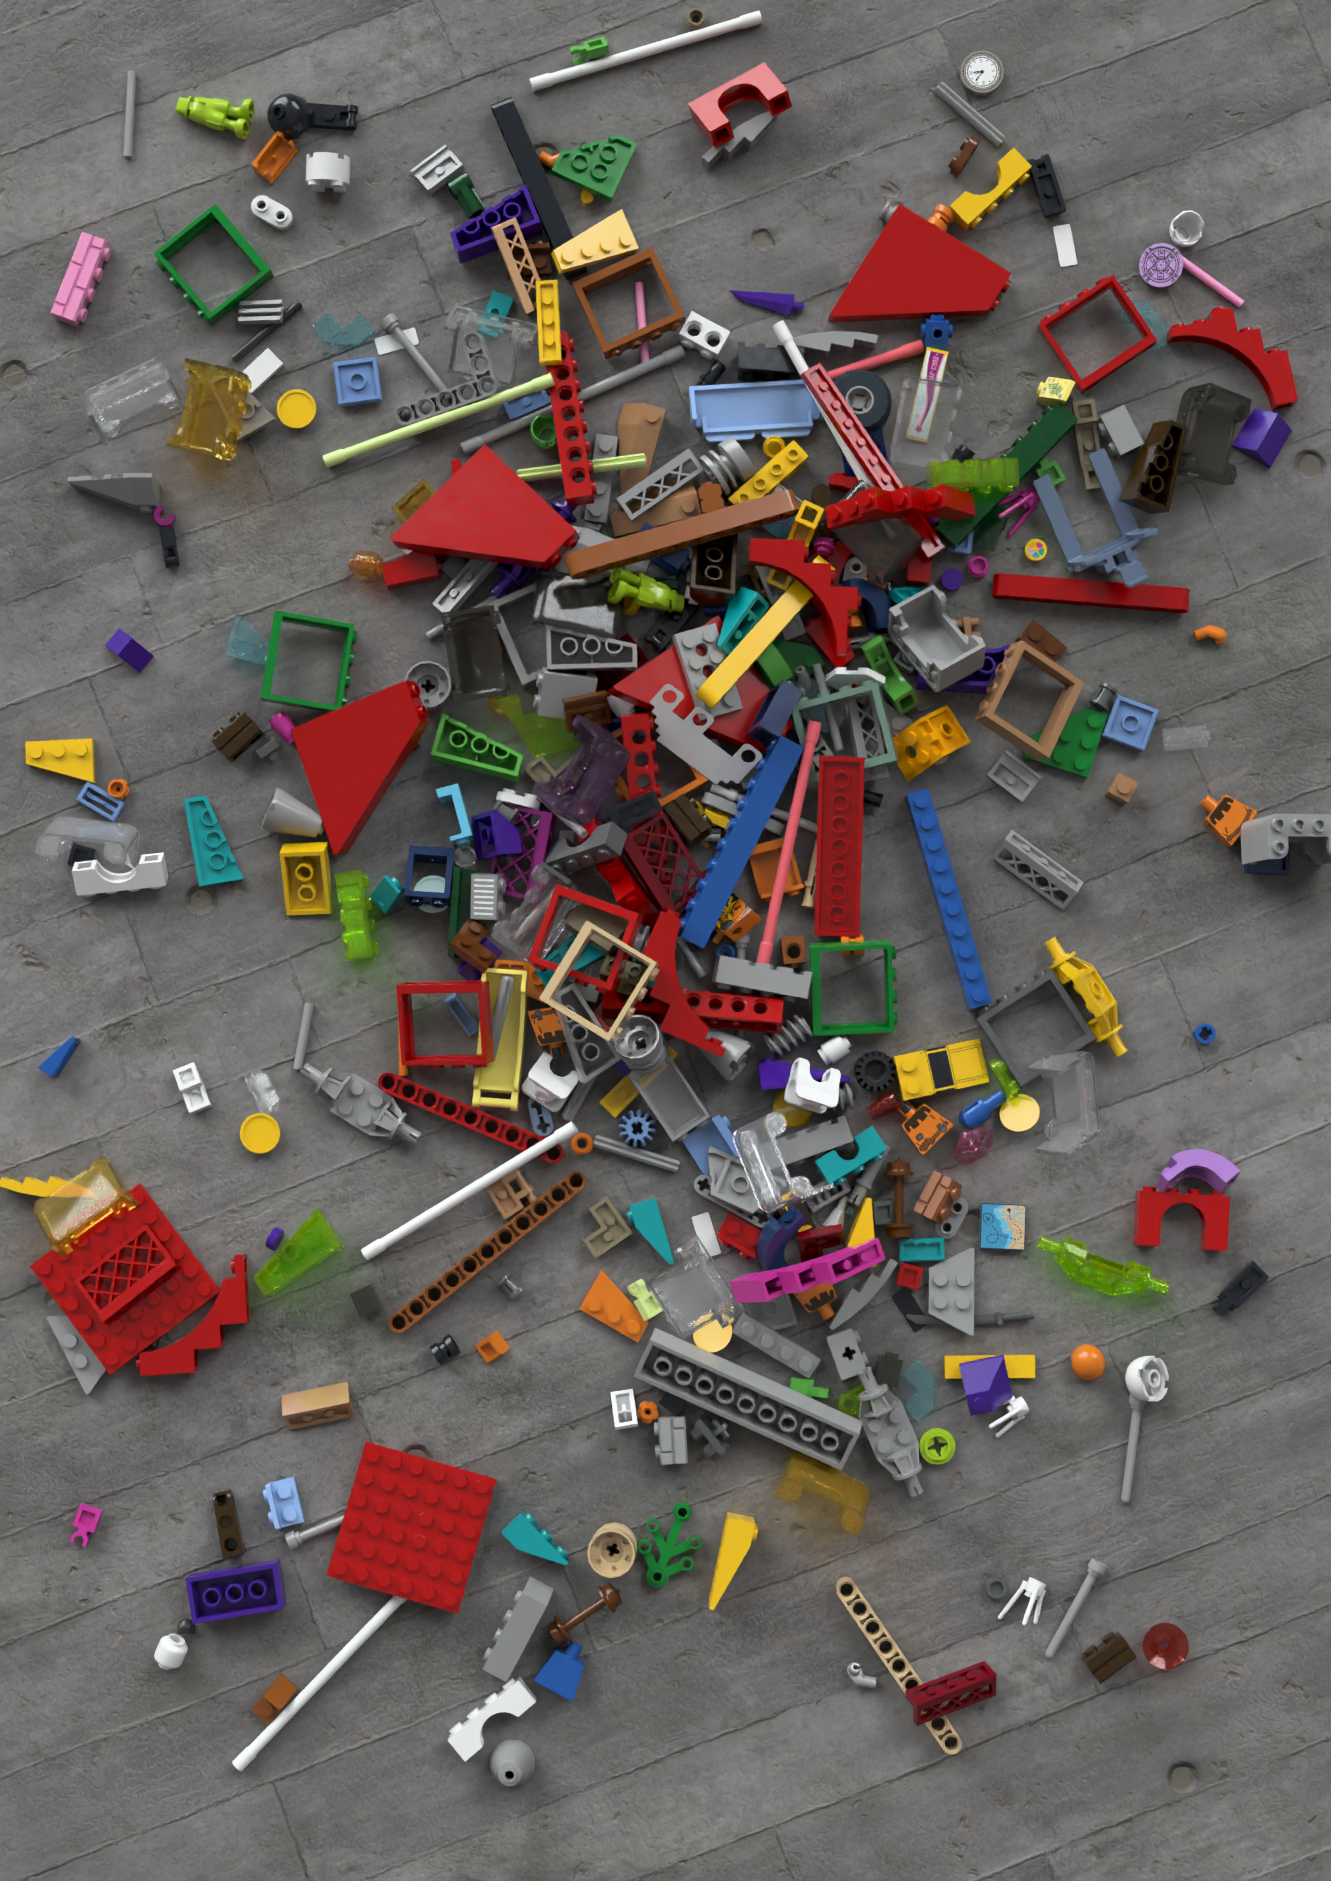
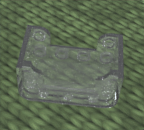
M904 373L888 462L890 466L942 474L943 469H947L949 456L945 448L946 444L950 445L952 431H949L950 422H955L957 409H953L955 402H960L962 389L958 387L959 384L957 382Z

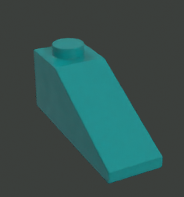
M740 587L728 604L717 644L727 656L754 628L770 606L758 592Z
M656 1198L629 1205L630 1210L626 1212L630 1224H635L637 1230L669 1265L674 1264Z

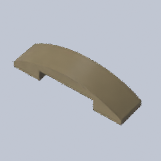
M1095 400L1072 402V414L1078 421L1074 426V434L1084 486L1086 490L1101 488L1088 458L1089 454L1101 449L1096 423L1098 418Z

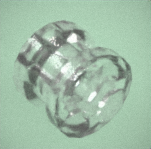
M461 846L454 853V861L462 869H471L477 863V856L471 847Z

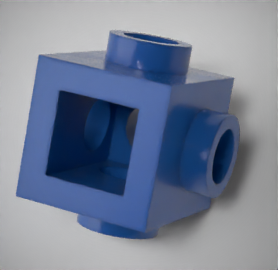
M934 314L931 315V318H925V324H921L920 333L921 338H924L925 348L948 349V338H952L953 325H949V321L947 318H944V315Z

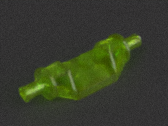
M1041 1235L1037 1243L1038 1249L1055 1254V1264H1060L1071 1281L1108 1295L1119 1296L1136 1292L1137 1295L1141 1296L1146 1289L1165 1296L1168 1291L1170 1282L1152 1277L1151 1266L1147 1265L1145 1267L1132 1260H1129L1123 1266L1119 1262L1107 1260L1098 1254L1086 1252V1243L1070 1239L1068 1235H1065L1060 1242ZM1065 1253L1075 1260L1074 1264L1065 1256Z

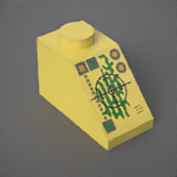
M1048 377L1045 383H1040L1035 393L1039 395L1036 403L1048 407L1050 404L1054 406L1059 401L1064 406L1075 381Z

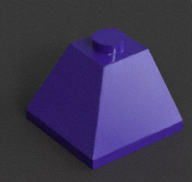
M490 810L471 817L477 861L522 853V840L519 836V830L497 810Z
M1004 1355L959 1364L970 1416L992 1412L1012 1398Z

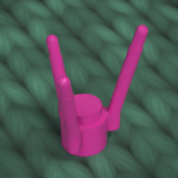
M1031 487L1004 499L997 506L1000 507L1017 499V503L999 514L998 517L1000 519L1019 506L1023 510L1027 509L1009 531V537L1037 509L1035 505L1040 502L1036 491Z

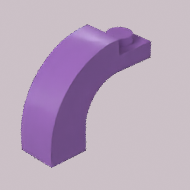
M1202 1149L1185 1150L1170 1158L1167 1167L1159 1175L1160 1180L1157 1187L1164 1192L1183 1178L1195 1177L1206 1181L1220 1194L1235 1183L1240 1170L1228 1159L1217 1153Z

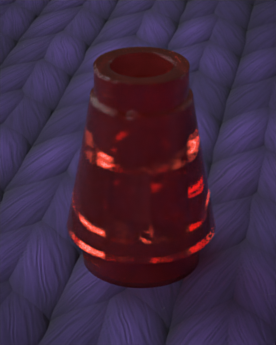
M890 1091L889 1093L885 1092L866 1109L874 1120L898 1111L897 1108L901 1104L895 1093Z

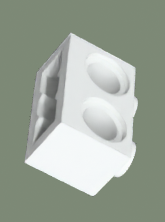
M691 311L679 333V340L684 347L688 349L695 348L700 351L703 357L712 360V358L718 360L730 339V331ZM697 329L700 334L698 336H691L688 334V331ZM715 339L719 344L716 347H711L707 342Z

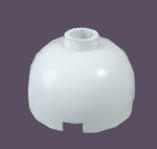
M1143 1356L1130 1363L1126 1371L1125 1382L1131 1395L1141 1401L1156 1402L1163 1399L1167 1393L1168 1388L1164 1387L1165 1381H1169V1375L1163 1360L1155 1358V1356Z

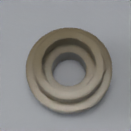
M693 8L687 12L685 23L691 30L702 29L707 23V16L703 10ZM699 18L700 21L698 23H694L692 19Z

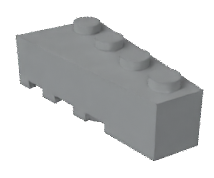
M546 624L548 671L596 672L638 670L637 644Z
M719 955L716 956L711 982L718 983L717 988L730 990L731 986L738 987L739 992L752 994L753 990L761 992L760 996L768 998L779 995L782 996L784 1001L795 1003V999H808L812 972H797L792 968H776L770 964L751 963L749 960Z
M568 982L559 989L554 998L555 1001L603 1029L573 982ZM556 1010L581 1083L585 1084L622 1059L613 1043Z
M843 1115L758 1145V1149L766 1171L771 1170L772 1174L785 1170L784 1165L793 1163V1166L805 1163V1158L814 1155L816 1159L826 1155L827 1150L833 1148L836 1151L849 1147L848 1143L854 1140L846 1117Z
M531 1576L529 1577L523 1591L518 1590L512 1601L515 1604L513 1610L508 1609L502 1620L505 1623L503 1629L498 1628L492 1639L495 1642L493 1648L488 1647L482 1660L486 1661L483 1670L507 1682L543 1615L554 1588Z

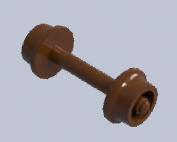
M898 1158L895 1162H887V1169L884 1172V1175H894L895 1224H884V1227L887 1228L888 1237H896L898 1241H901L903 1237H911V1229L914 1227V1224H904L903 1175H914V1172L911 1171L910 1162H902Z
M611 1583L603 1587L598 1586L597 1590L601 1598L565 1623L557 1615L554 1616V1620L547 1625L551 1633L550 1638L555 1639L559 1645L565 1642L571 1643L573 1638L569 1630L606 1605L615 1613L616 1608L623 1603L619 1596L620 1590L615 1589Z

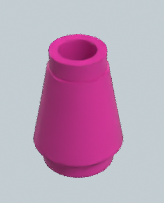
M282 710L269 719L270 727L288 745L295 741L291 729L295 727L289 714Z

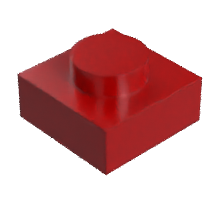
M901 1262L895 1284L918 1290L923 1268Z

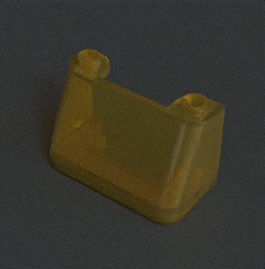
M98 1158L91 1163L89 1168L47 1197L38 1199L34 1203L32 1211L52 1249L64 1257L73 1251L70 1246L71 1242L77 1243L79 1241L77 1237L112 1212L118 1214L120 1212L118 1208L127 1207L128 1210H131L139 1203L113 1163L107 1158Z
M793 1452L790 1454L773 1487L775 1496L792 1502L797 1500L805 1489L839 1506V1510L843 1512L841 1517L843 1528L859 1536L871 1496L868 1486L804 1453Z

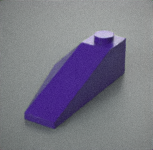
M775 1057L762 1059V1063L757 1064L760 1091L786 1088L793 1064L782 1061L775 1062ZM810 1068L811 1077L815 1081L821 1082L822 1076L826 1071ZM841 1075L840 1082L850 1081V1076Z

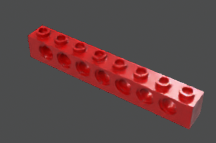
M565 331L561 332L562 356H565V358L562 359L561 365L546 366L547 374L551 373L555 386L549 388L566 501L568 507L594 503L593 495H597L596 482H591L590 474H594L592 460L588 461L587 454L591 453L589 440L584 439V433H588L586 419L581 420V413H585L583 400H578L577 394L581 392L580 380L575 379L574 375L575 372H578L577 361L572 359L571 352H575L574 341L569 339L568 333ZM561 376H568L566 380H559ZM565 396H571L570 400H562ZM568 416L575 417L572 421L565 420ZM572 436L578 437L576 441H568ZM574 457L581 458V460L578 462L571 461ZM578 477L584 478V480L580 483L574 482V480Z
M647 712L620 715L629 800L654 789L657 798H661L660 784L655 785V776L659 775L658 763L653 762L652 753H656V743L650 737V731H654L653 717L648 718ZM636 731H642L645 734L642 742L637 743L633 741L632 736ZM640 753L647 756V761L643 765L635 762V757ZM647 776L650 779L649 784L646 787H640L637 784L639 777ZM663 810L632 824V830L640 827L645 821L652 819L663 812ZM658 820L654 823L652 833L664 835L665 830L664 828L660 829ZM639 833L633 837L637 846L645 847L648 834ZM652 835L650 842L657 845L656 850L661 851L663 837ZM648 853L646 860L649 865H658L660 853ZM666 854L663 855L661 867L663 868L664 864H668ZM660 870L658 879L661 884L669 885L670 882L669 872L665 873V870ZM638 877V881L641 883V885L644 887V889L646 890V892L649 894V892H648L647 889L645 888L644 884L642 883V881H641L640 878Z
M648 987L642 1001L637 1000L633 1008L636 1010L633 1015H644L650 1017L654 1022L662 1023L669 1006L667 1003L649 996L652 987ZM682 989L689 1004L697 1006L693 1010L712 1028L779 1034L782 1032L784 999L773 996L765 998L756 997L751 994L743 996L728 992L720 994L705 990L697 992ZM608 991L607 995L603 993L601 1006L603 1018L617 1019L626 1004L623 1000L629 999L630 996ZM647 1001L653 1002L651 1004H645V1002ZM713 1007H719L720 1009H718V1010H713V1009H711V1008H713ZM735 1009H741L742 1011H741V1012H735L734 1010H735ZM758 1011H763V1012H765V1013H763V1014H758V1013H756V1012H758Z

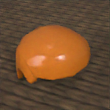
M1083 1344L1076 1347L1071 1354L1072 1369L1081 1380L1093 1381L1103 1375L1106 1367L1105 1358L1101 1350L1096 1346Z

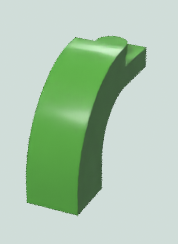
M878 635L862 645L861 649L865 656L863 658L867 667L886 677L885 683L880 687L895 710L902 715L918 705L919 702L913 688L895 666L883 638Z
M773 643L755 661L766 680L773 686L793 676L789 666Z

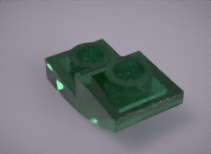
M998 505L986 517L978 528L973 545L995 552L1001 533L1005 530L1011 513L1001 519L998 516L1008 509L1007 507Z

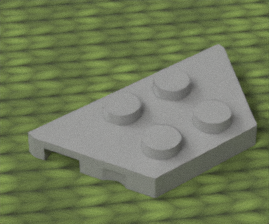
M712 1146L708 1149L710 1197L750 1215L754 1214L789 1183V1181Z
M974 1248L963 1251L930 1267L928 1283V1314L963 1331L969 1336H974Z
M66 1315L48 1316L47 1320L85 1394H90L107 1370Z

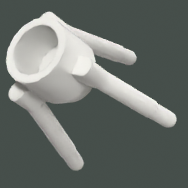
M1013 1395L1012 1398L1002 1404H1009L1006 1406L1008 1414L989 1425V1428L992 1429L1012 1418L1007 1425L996 1433L995 1436L997 1438L1018 1421L1024 1419V1415L1030 1412L1021 1396L1015 1399Z
M1029 1577L1028 1582L1023 1580L1020 1588L998 1615V1619L1001 1620L1023 1591L1026 1590L1024 1595L1031 1599L1022 1625L1025 1626L1027 1624L1035 1600H1037L1033 1623L1037 1624L1043 1597L1046 1592L1044 1590L1046 1584Z

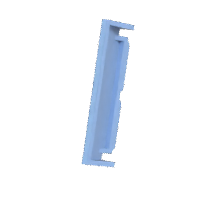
M802 379L689 386L691 429L702 428V437L710 443L722 442L729 436L736 441L752 440L755 434H761L764 439L770 436H779L781 438L806 437L812 431V421H821L823 418Z

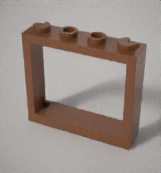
M653 247L572 283L605 359L614 356L619 357L622 355V352L628 349L635 350L641 347L644 342L648 340L655 341L670 330L671 332L677 331V328L683 326L686 322L685 316ZM653 265L675 314L607 344L585 295Z

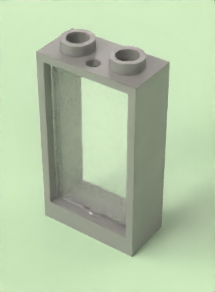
M669 1054L665 1062L653 1072L641 1074L630 1070L626 1073L672 1141L677 1140L680 1142L689 1135V1130L694 1127L699 1129L708 1122L706 1119L710 1115Z

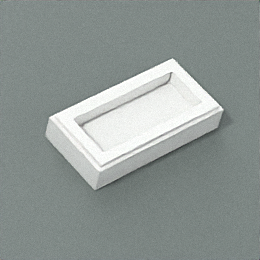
M267 348L236 379L253 395L284 364Z

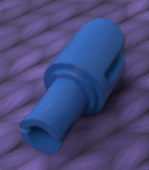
M997 1090L985 1100L977 1099L960 1112L959 1122L965 1127L976 1128L991 1117V1111L1007 1102L1005 1095L1002 1091Z

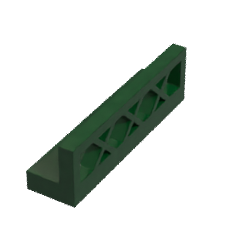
M454 866L448 945L470 917L471 874L478 873L476 869H462L461 867ZM448 949L449 958H461Z

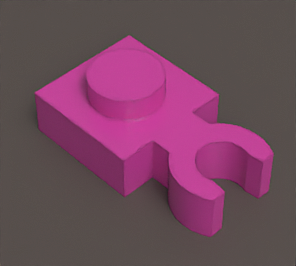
M84 1503L80 1504L72 1525L78 1527V1530L72 1534L71 1543L76 1541L77 1536L83 1537V1547L89 1543L90 1537L88 1532H96L103 1510Z

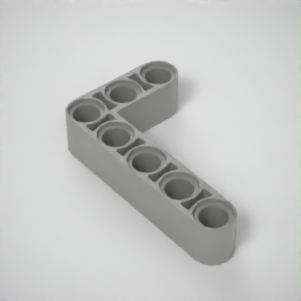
M468 333L462 341L474 380L398 407L395 412V419L400 425H411L499 392L500 382L486 341L481 334ZM472 337H476L479 340V346L474 350L469 346V340ZM480 358L486 361V368L483 371L478 370L476 366ZM488 379L494 384L491 392H487L484 389V383ZM466 387H470L473 390V397L469 400L463 395ZM446 394L450 395L453 400L449 407L443 404V397ZM425 402H429L432 406V411L429 414H425L422 410ZM405 409L411 412V419L408 422L402 418V412Z

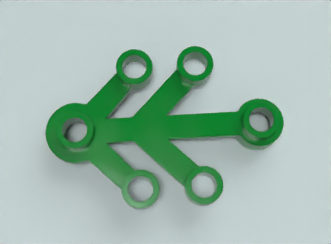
M679 1502L675 1505V1520L666 1542L657 1518H650L646 1523L648 1531L652 1532L661 1554L657 1563L651 1552V1542L648 1539L639 1541L638 1550L643 1553L649 1567L646 1579L652 1587H662L668 1582L670 1575L682 1570L689 1571L694 1566V1561L690 1556H684L680 1562L667 1566L669 1558L691 1548L699 1549L702 1546V1538L696 1534L690 1536L688 1540L675 1545L683 1522L688 1520L692 1514L691 1506L686 1502ZM685 1508L687 1514L680 1516L678 1513L679 1509ZM651 1521L657 1522L658 1525L655 1529L649 1527ZM698 1538L700 1543L697 1546H693L691 1540ZM643 1542L649 1544V1548L647 1550L641 1549L640 1545ZM684 1560H690L691 1565L689 1567H684ZM654 1573H661L662 1578L655 1580L653 1578Z

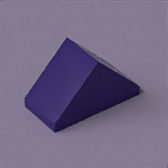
M118 629L105 645L139 673L142 672L154 657L121 629Z

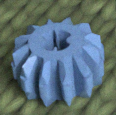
M638 1109L637 1117H634L633 1111L630 1110L629 1115L632 1119L629 1120L627 1117L622 1116V1120L627 1122V1125H618V1128H626L625 1132L619 1134L620 1137L629 1135L625 1140L626 1144L631 1139H634L633 1147H637V1140L639 1139L642 1146H646L644 1137L650 1141L653 1140L652 1136L647 1134L648 1131L656 1133V1129L648 1127L654 1124L655 1120L645 1121L650 1116L648 1112L643 1118H640L642 1114L641 1109ZM634 1122L636 1124L638 1122L643 1124L641 1128L644 1131L640 1135L638 1132L637 1135L632 1133L633 1128L631 1126Z

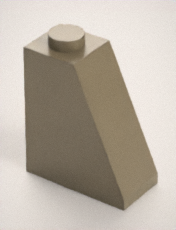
M578 904L574 910L570 909L564 918L566 930L575 936L579 934L587 920L622 941L629 923L628 920ZM595 933L587 943L605 956H612L618 948Z

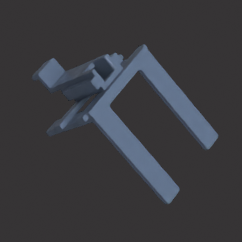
M1104 448L1089 454L1088 458L1122 536L1087 554H1083L1050 476L1045 475L1032 482L1069 566L1066 568L1068 573L1074 570L1075 572H1080L1093 565L1096 573H1104V575L1120 574L1126 588H1132L1149 580V576L1146 575L1141 562L1136 561L1139 558L1137 551L1131 550L1130 547L1158 535L1159 531L1157 527L1139 529L1130 506L1119 501L1123 490ZM1115 555L1119 562L1118 566H1116L1113 559V556Z

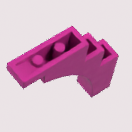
M873 1238L858 1246L847 1247L806 1262L769 1271L746 1273L729 1282L736 1303L768 1302L780 1295L801 1293L816 1285L835 1284L886 1259L879 1238Z

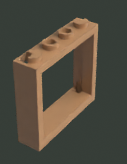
M1021 640L1011 644L1009 649L1005 650V658L996 668V676L986 689L987 695L978 706L980 709L975 720L1035 760L1041 761L1050 757L1084 682ZM1021 656L1064 685L1038 743L994 714Z

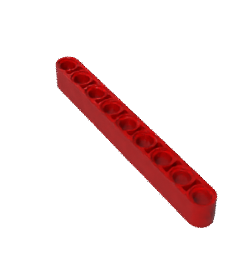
M1006 573L993 575L992 598L1169 613H1187L1189 609L1190 589L1183 587L1138 584L1132 588H1126L1125 584L1120 582Z
M386 1072L378 1078V1086L383 1092L521 1151L529 1149L527 1147L529 1139L536 1138L539 1142L545 1139L394 1073ZM388 1076L393 1077L395 1081L391 1089H386L383 1085L384 1079ZM408 1085H412L415 1088V1094L411 1098H407L404 1095V1088ZM428 1094H433L436 1097V1103L431 1107H428L424 1102ZM452 1102L456 1105L457 1110L454 1115L450 1116L446 1114L445 1106ZM470 1111L477 1114V1121L474 1124H468L465 1119L466 1114ZM490 1120H494L498 1124V1130L495 1133H489L486 1130V1124ZM510 1129H515L519 1133V1138L515 1142H510L507 1139L506 1135ZM559 1144L554 1146L560 1150V1156L556 1160L549 1158L548 1150L537 1157L549 1163H558L564 1157V1149Z

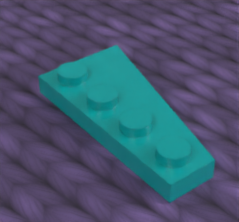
M207 796L184 799L199 887L244 880Z
M571 935L558 950L553 951L545 960L560 965L577 936ZM587 944L572 970L579 972L606 956ZM535 968L536 974L546 988L555 971L547 968L546 972Z

